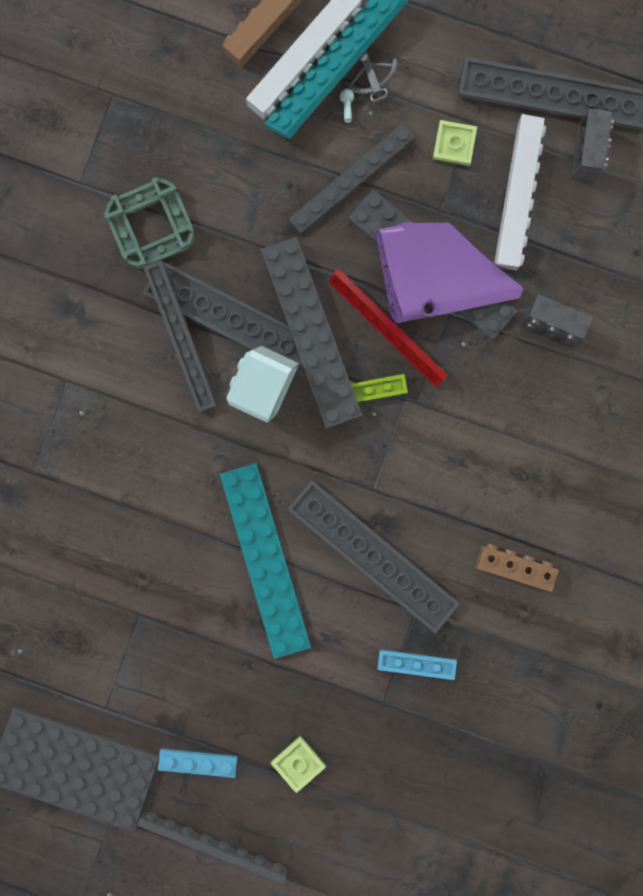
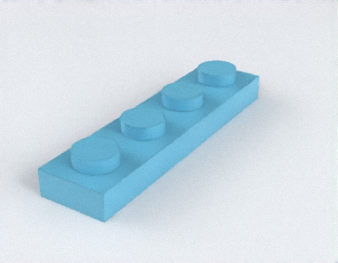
M380 649L377 670L455 680L457 660Z
M161 749L158 770L235 778L238 756Z

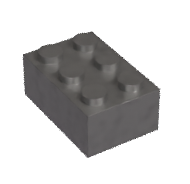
M589 108L579 122L571 178L594 181L607 168L609 157H606V154L611 145L609 133L614 125V119H611V111Z
M538 294L530 302L521 323L526 324L525 327L530 330H540L544 336L549 338L556 337L561 339V343L571 346L584 339L593 317Z

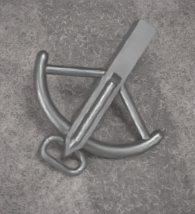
M365 51L360 57L364 66L350 83L346 81L344 85L357 94L371 93L370 100L378 102L388 96L387 89L383 87L394 77L397 60L393 59L392 63L371 62L367 51ZM372 66L390 67L391 71L383 81L378 83ZM366 71L371 87L363 89L354 87L355 82ZM381 91H385V95L380 97ZM376 94L379 98L373 99V95Z

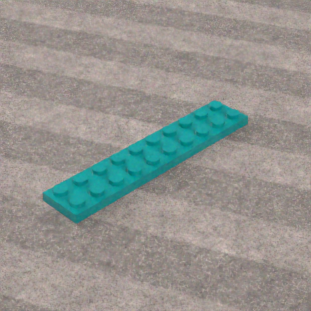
M369 0L361 12L354 17L349 26L342 31L337 40L330 45L325 54L318 59L313 68L306 73L288 97L269 116L264 123L267 129L290 139L409 0Z
M257 463L221 473L220 477L274 659L311 648Z

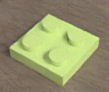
M440 120L433 159L470 166L477 127Z
M301 736L271 761L272 766L296 793L326 767Z

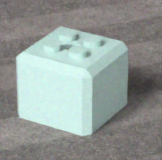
M263 346L245 353L244 358H241L237 365L239 370L236 376H233L229 384L231 388L226 398L228 404L268 423L278 413L299 363Z

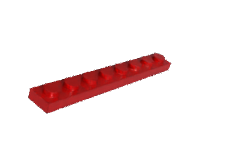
M340 269L333 273L328 283L434 387H437L448 376Z

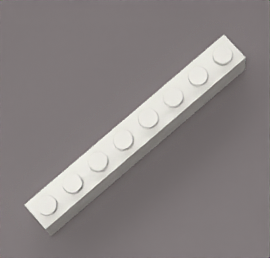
M331 0L246 98L247 106L263 120L275 112L276 106L288 97L289 91L300 83L302 76L313 68L315 61L325 54L328 46L337 40V36L349 26V22L353 17L361 12L362 0Z
M522 114L518 121L494 264L500 269L516 271L524 262L522 249L526 247L528 239L525 236L526 229H529L531 221L528 214L532 210L534 199H531L532 192H535L537 181L534 178L540 168V162H537L538 155L541 156L543 144H540L541 137H544L546 132L545 118Z

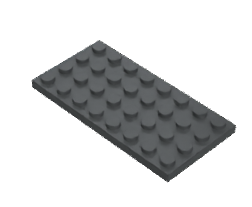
M15 706L12 709L0 744V787L135 832L159 761V755Z

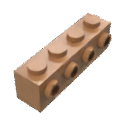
M488 543L486 547L481 545L475 568L550 592L553 591L559 571L553 568L554 564L542 561V564L535 562L536 558L524 555L523 558L516 556L517 552L506 549L504 553L498 551V546Z

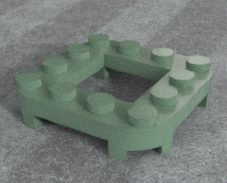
M158 177L152 178V182L120 196L113 195L107 204L106 212H104L122 257L136 269H142L157 261H164L188 250L194 244V228L173 183ZM161 201L174 233L140 248L127 215Z

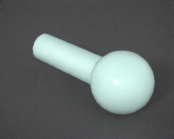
M346 88L340 92L339 97L344 104V122L350 123L352 121L351 103L354 100V92Z

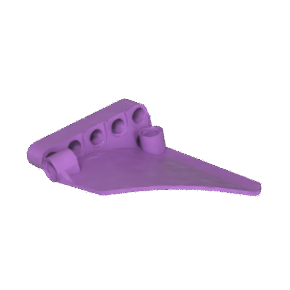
M412 221L378 229L376 232L389 308L394 323H402L518 299L523 292L521 285L492 263L450 223H413ZM425 304L429 305L428 313L424 311Z

